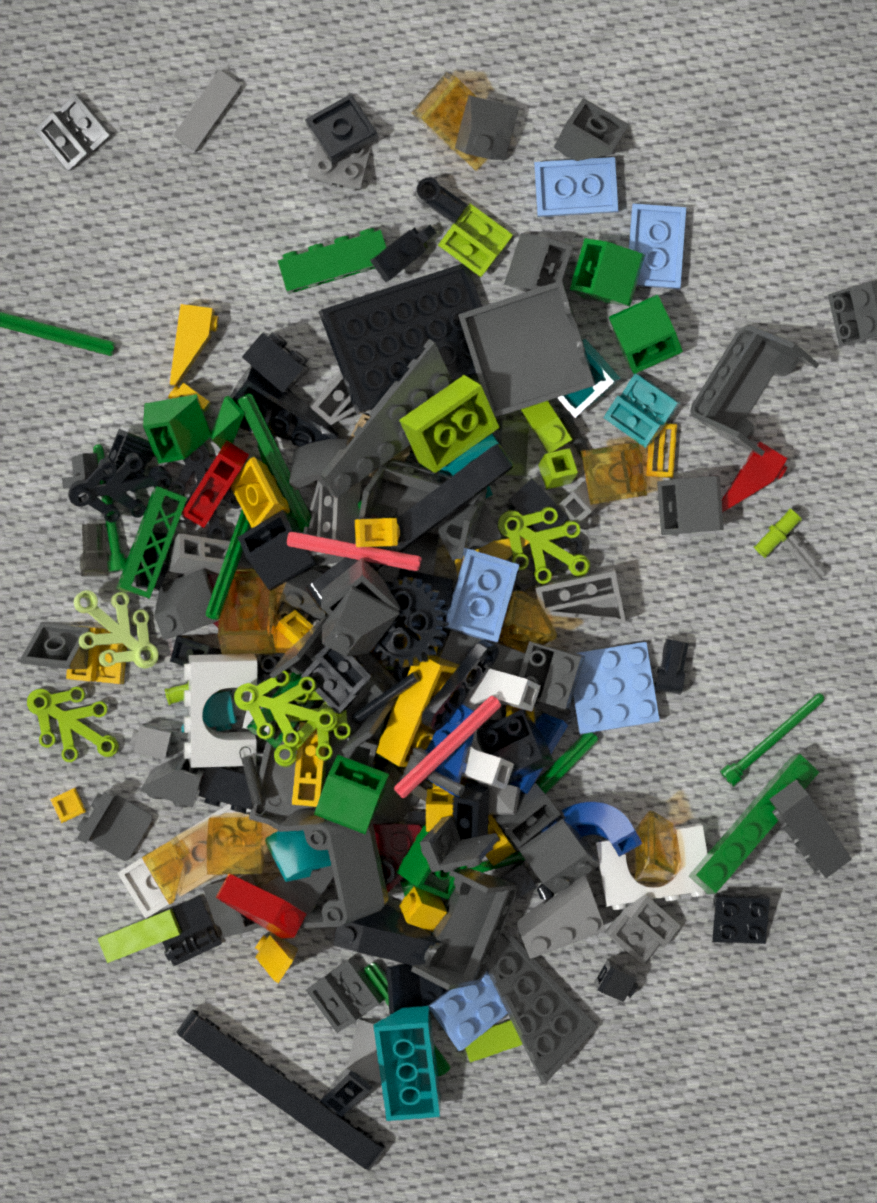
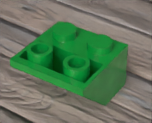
M584 238L570 290L584 299L630 307L645 255L607 241Z
M658 294L608 317L623 357L633 374L683 352L676 331Z
M197 394L144 403L143 428L158 464L184 460L210 438L211 430Z
M337 755L327 776L314 815L366 835L385 793L389 774Z

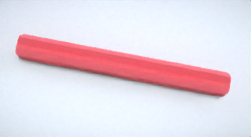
M289 532L287 537V545L289 547L356 560L362 558L367 562L418 571L421 566V557L374 547H356L354 543L297 532Z
M493 695L485 700L394 787L396 793L402 798L411 793L501 707L500 701Z

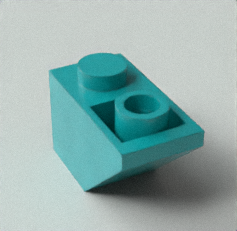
M232 690L213 693L203 707V721L209 727H216V731L232 729L231 724L237 722ZM184 724L181 727L182 733L184 732Z

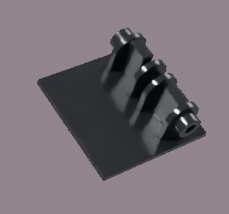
M719 893V896H714L713 905L715 911L712 942L766 944L770 897H763L762 894L748 897L747 894H743L742 897L739 894L732 896L723 895L722 893Z
M200 895L172 908L182 933L162 943L166 950L164 951L168 961L171 960L173 967L222 944Z

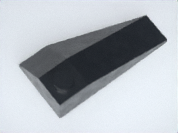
M251 365L230 395L233 401L240 407L238 399L244 395L252 394L274 439H276V436L290 440L293 445L301 447L313 442L336 439L339 433L291 390L287 393H282ZM244 415L239 428L251 432L252 430Z
M388 904L379 912L337 927L333 945L413 966L425 964L424 956L430 946L441 943L426 929L408 924L403 913L396 911Z

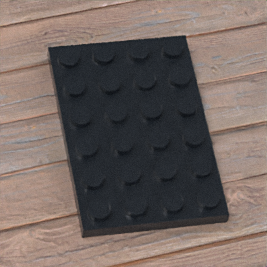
M459 264L321 309L318 312L356 414L369 411L376 406L393 383L400 381L409 370L407 366L413 359L417 360L425 350L423 346L429 339L435 342L453 381L463 375L470 376L476 374L459 314L483 306L470 271L465 265Z

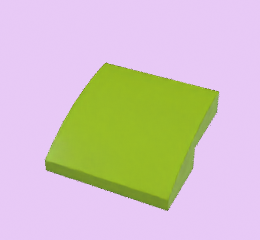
M469 203L438 246L482 277L513 237V234Z

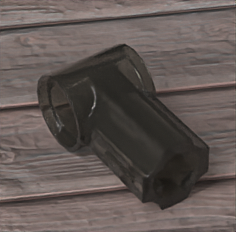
M82 524L83 553L80 555L81 576H110L107 566V560H109L110 555L107 552L106 524Z

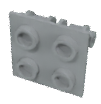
M317 142L307 178L314 179L313 182L315 183L317 181L329 182V186H332L334 183L337 184L338 188L343 185V187L353 189V191H356V189L361 190L372 144H367L332 164Z

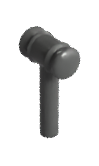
M419 747L413 749V754L410 755L406 769H404L401 779L429 754L427 750ZM435 770L426 777V779L458 796H461L465 790V786Z

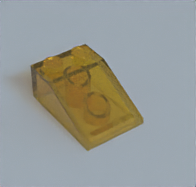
M446 72L411 114L470 167L477 171L486 158L465 154L455 148L468 95L477 96L456 76Z
M237 569L219 618L218 639L222 654L276 653L277 588L272 591L268 590L254 569Z

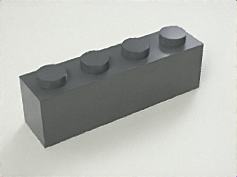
M797 780L769 799L776 808L772 813L781 825L787 824L783 829L792 841L798 840L794 845L803 857L808 855L805 861L814 873L819 870L825 878H828L852 860L809 794Z

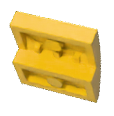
M88 627L94 634L110 633L105 628ZM123 643L95 645L89 649L87 669H67L66 679L124 684L126 662L115 663L112 666L105 667L99 662V656L106 650H113L115 653L125 652L127 647ZM105 655L106 662L111 663V655Z

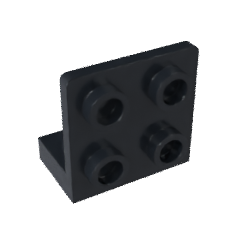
M398 963L386 968L390 1015L402 1008L429 1006L448 990L412 972L413 965Z

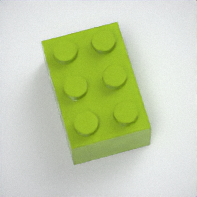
M465 375L399 420L418 462L434 473L499 428L482 386Z

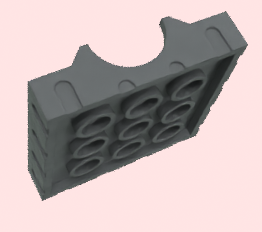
M562 280L459 314L480 385L495 418L596 386L572 305L566 294L567 289Z
M271 721V725L275 729L272 738L276 739L281 733V729L276 721ZM299 721L293 728L294 731H299L300 722L306 723L307 721ZM334 730L328 732L329 745L333 753L332 757L326 761L325 782L337 755L371 768L375 767L376 751L380 740L366 739L344 754L341 749L349 737L345 740H339L335 737ZM337 730V734L340 736H344L348 732ZM292 733L287 737L288 742L291 741L295 734ZM266 741L258 776L264 803L254 806L258 814L264 812V806L265 813L257 815L252 805L249 819L268 824L274 829L279 830L278 826L295 811L315 810L316 807L292 805L296 761L290 767L279 766L274 758L276 748H273ZM328 748L326 750V756H328L329 754ZM283 750L280 753V758L283 760H287L290 757V752L287 750Z

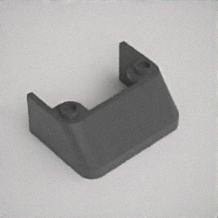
M744 326L737 331L692 403L691 415L736 445L763 456L765 451L750 441L755 428L753 423L746 419L773 374L781 377L787 376L795 369L798 362L817 368L819 363L793 342L753 326Z
M390 459L379 467L364 489L358 519L395 518L396 515L401 516L452 476L438 471L434 473L424 467ZM484 489L435 526L446 530V539L452 545L459 547L456 557L458 559L463 558L472 542L485 502L487 489Z
M330 615L320 620L284 654L269 674L272 678H275L287 668L296 674H303L316 660L315 656L325 647L322 644V625ZM371 653L354 655L373 677L346 709L347 724L352 735L341 749L344 754L375 733L399 697L397 696L358 724L352 719V714L397 684V681Z
M299 810L291 814L278 826L279 832L304 830L307 843L316 850H328L339 899L329 900L324 906H316L304 918L300 928L339 927L379 912L387 904L388 893L373 821L365 835L314 815L315 810Z
M470 868L450 871L449 875L455 878V891L460 894L459 900L442 942L430 946L424 956L425 964L415 965L411 971L447 990L478 984L487 971L517 895V885Z

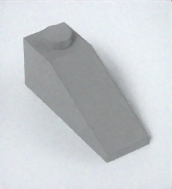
M179 533L169 547V572L189 575L205 569L207 575L219 574L230 541ZM244 551L235 573L255 571L247 560Z

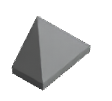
M476 783L477 785L489 788L488 815H516L520 788L507 785L504 790L485 783Z

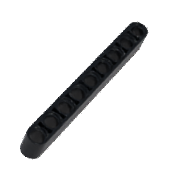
M499 443L495 444L397 518V524L400 528L397 546H376L374 548L401 553L510 471L515 465ZM345 557L305 588L321 611L323 610L321 608V590L359 560ZM367 562L375 571L383 566L382 564Z
M194 1009L190 1011L176 1031L182 1039L366 1170L370 1171L386 1149L383 1143L379 1142L378 1144L372 1140L373 1136L359 1126L357 1128L350 1124L351 1120L344 1115L342 1117L338 1116L324 1105L320 1098L316 1095L312 1097L302 1085L295 1080L291 1082L281 1070L272 1064L269 1066L263 1062L264 1058L250 1048L247 1050L242 1047L243 1043L229 1033L226 1035L221 1032L220 1027L208 1018L203 1019L200 1017L198 1011Z

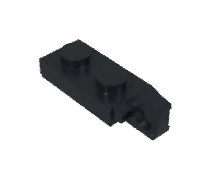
M431 224L419 232L414 227L403 233L370 261L383 280L388 282L429 248L426 241L434 236L436 232Z

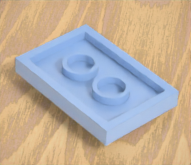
M615 157L592 158L580 161L534 162L537 217L618 213Z
M632 204L629 249L645 255L636 286L680 289L686 207Z
M467 549L446 617L449 625L444 626V628L496 644L499 639L519 564Z
M487 971L478 984L448 990L429 1005V1009L458 1051L465 1049L508 1014Z

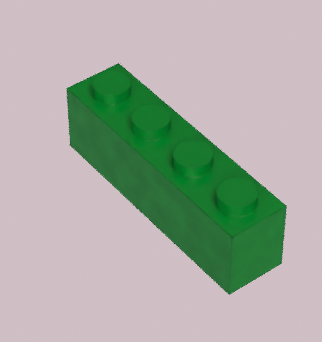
M369 228L359 232L360 236L350 239L349 235L334 239V244L328 246L319 243L308 247V251L298 254V251L283 254V259L277 261L287 293L292 294L376 269L370 260L386 248L382 231H375V228Z

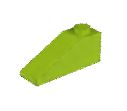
M548 401L520 410L546 453L555 452L572 441Z

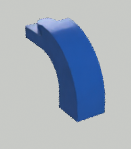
M584 802L561 810L565 816L564 820L582 837L599 835L610 841L619 857L643 844L629 819L620 810L611 805L600 802Z

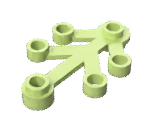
M85 590L78 593L74 598L75 609L80 613L90 614L110 632L106 634L86 632L79 637V645L83 649H90L95 645L123 643L131 650L117 653L113 650L103 651L99 656L101 665L109 667L115 663L134 662L138 667L147 669L157 663L158 650L149 642L147 626L149 615L145 610H137L131 615L132 624L137 626L138 641L130 635L127 608L129 597L126 593L118 592L111 597V604L116 608L118 623L97 606L98 599L92 591ZM117 596L123 598V605L117 603ZM81 598L87 601V607L81 606ZM138 613L144 617L142 623L136 618ZM85 636L91 638V645L85 643ZM142 651H145L147 653V660L142 659ZM106 654L111 655V663L106 662Z

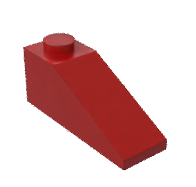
M226 440L181 515L204 528L243 467L249 454Z
M761 441L758 442L756 445L765 453L763 456L754 452L750 453L721 500L722 513L772 483L775 478L780 480L788 467L784 465L788 458Z
M232 874L227 875L216 896L221 902L281 939L294 938L306 916V913L287 901Z

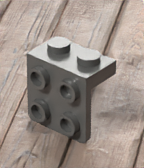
M388 761L381 771L389 774L385 793L375 814L391 823H400L419 798L426 802L427 789H433V783L424 779L411 793L402 798L396 793L394 787L402 780L401 776L404 774L406 767H401Z
M108 789L103 794L98 793L90 805L94 810L89 818L84 816L78 825L77 830L80 833L77 839L85 844L90 841L119 859L127 861L135 851L153 817L147 811Z
M447 816L442 817L423 838L420 845L422 854L426 857L432 872L441 870L450 872L458 867L467 866V868H473L481 864L482 859L493 849L499 838L496 833L461 840L452 817Z

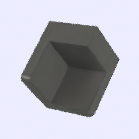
M82 453L72 457L73 477L62 478L63 489H69L75 481H86L98 467L97 453Z

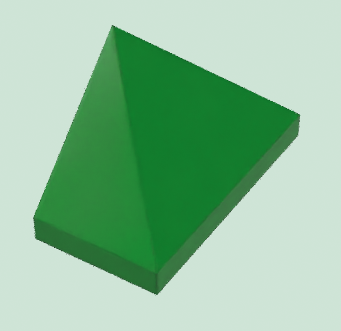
M230 396L224 397L210 436L220 449L226 440L233 444L245 414Z

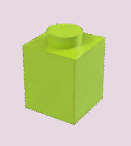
M570 448L544 454L538 464L546 490L571 484L578 474Z

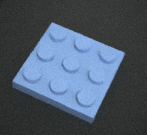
M647 642L577 653L585 656L573 695L579 734L660 722Z

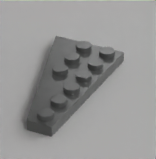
M429 339L423 346L425 350L417 360L413 359L407 366L409 370L402 379L395 381L369 413L371 417L364 426H359L353 433L355 437L348 446L340 449L320 474L333 497L338 498L407 448L410 443L399 420L453 383L440 352L432 340Z
M504 927L487 972L541 1083L545 1084L598 1026L534 958H529L528 952Z

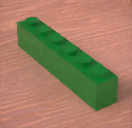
M801 754L791 756L688 877L707 894H716L778 822L772 813L776 808L769 799L795 780L805 790L819 774V771Z

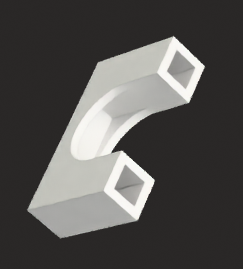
M189 655V664H184V680H189V690H184V706L189 707V716L184 717V733H189L188 742L184 743V759L189 760L191 768L243 766L239 751L242 747L247 746L251 749V753L248 748H243L241 750V757L252 756L254 765H256V737L252 732H218L207 726L202 718L203 707L213 693L225 688H238L246 683L257 686V659L255 655Z
M489 669L462 704L475 711L485 700L493 695L500 701L501 705H510L532 712L540 685L525 678ZM476 730L472 745L467 750L465 758L467 767L465 774L462 773V777L505 790L514 764L502 758L484 753L478 744Z
M697 823L674 827L679 857L678 865L674 874L668 880L655 885L644 884L633 878L627 867L626 855L624 854L619 857L609 840L606 838L595 840L606 907L611 906L612 910L627 908V903L635 902L643 895L648 896L653 902L654 899L663 897L665 901L681 899V894L691 893L692 897L707 895L701 887L688 877L707 855L703 825Z

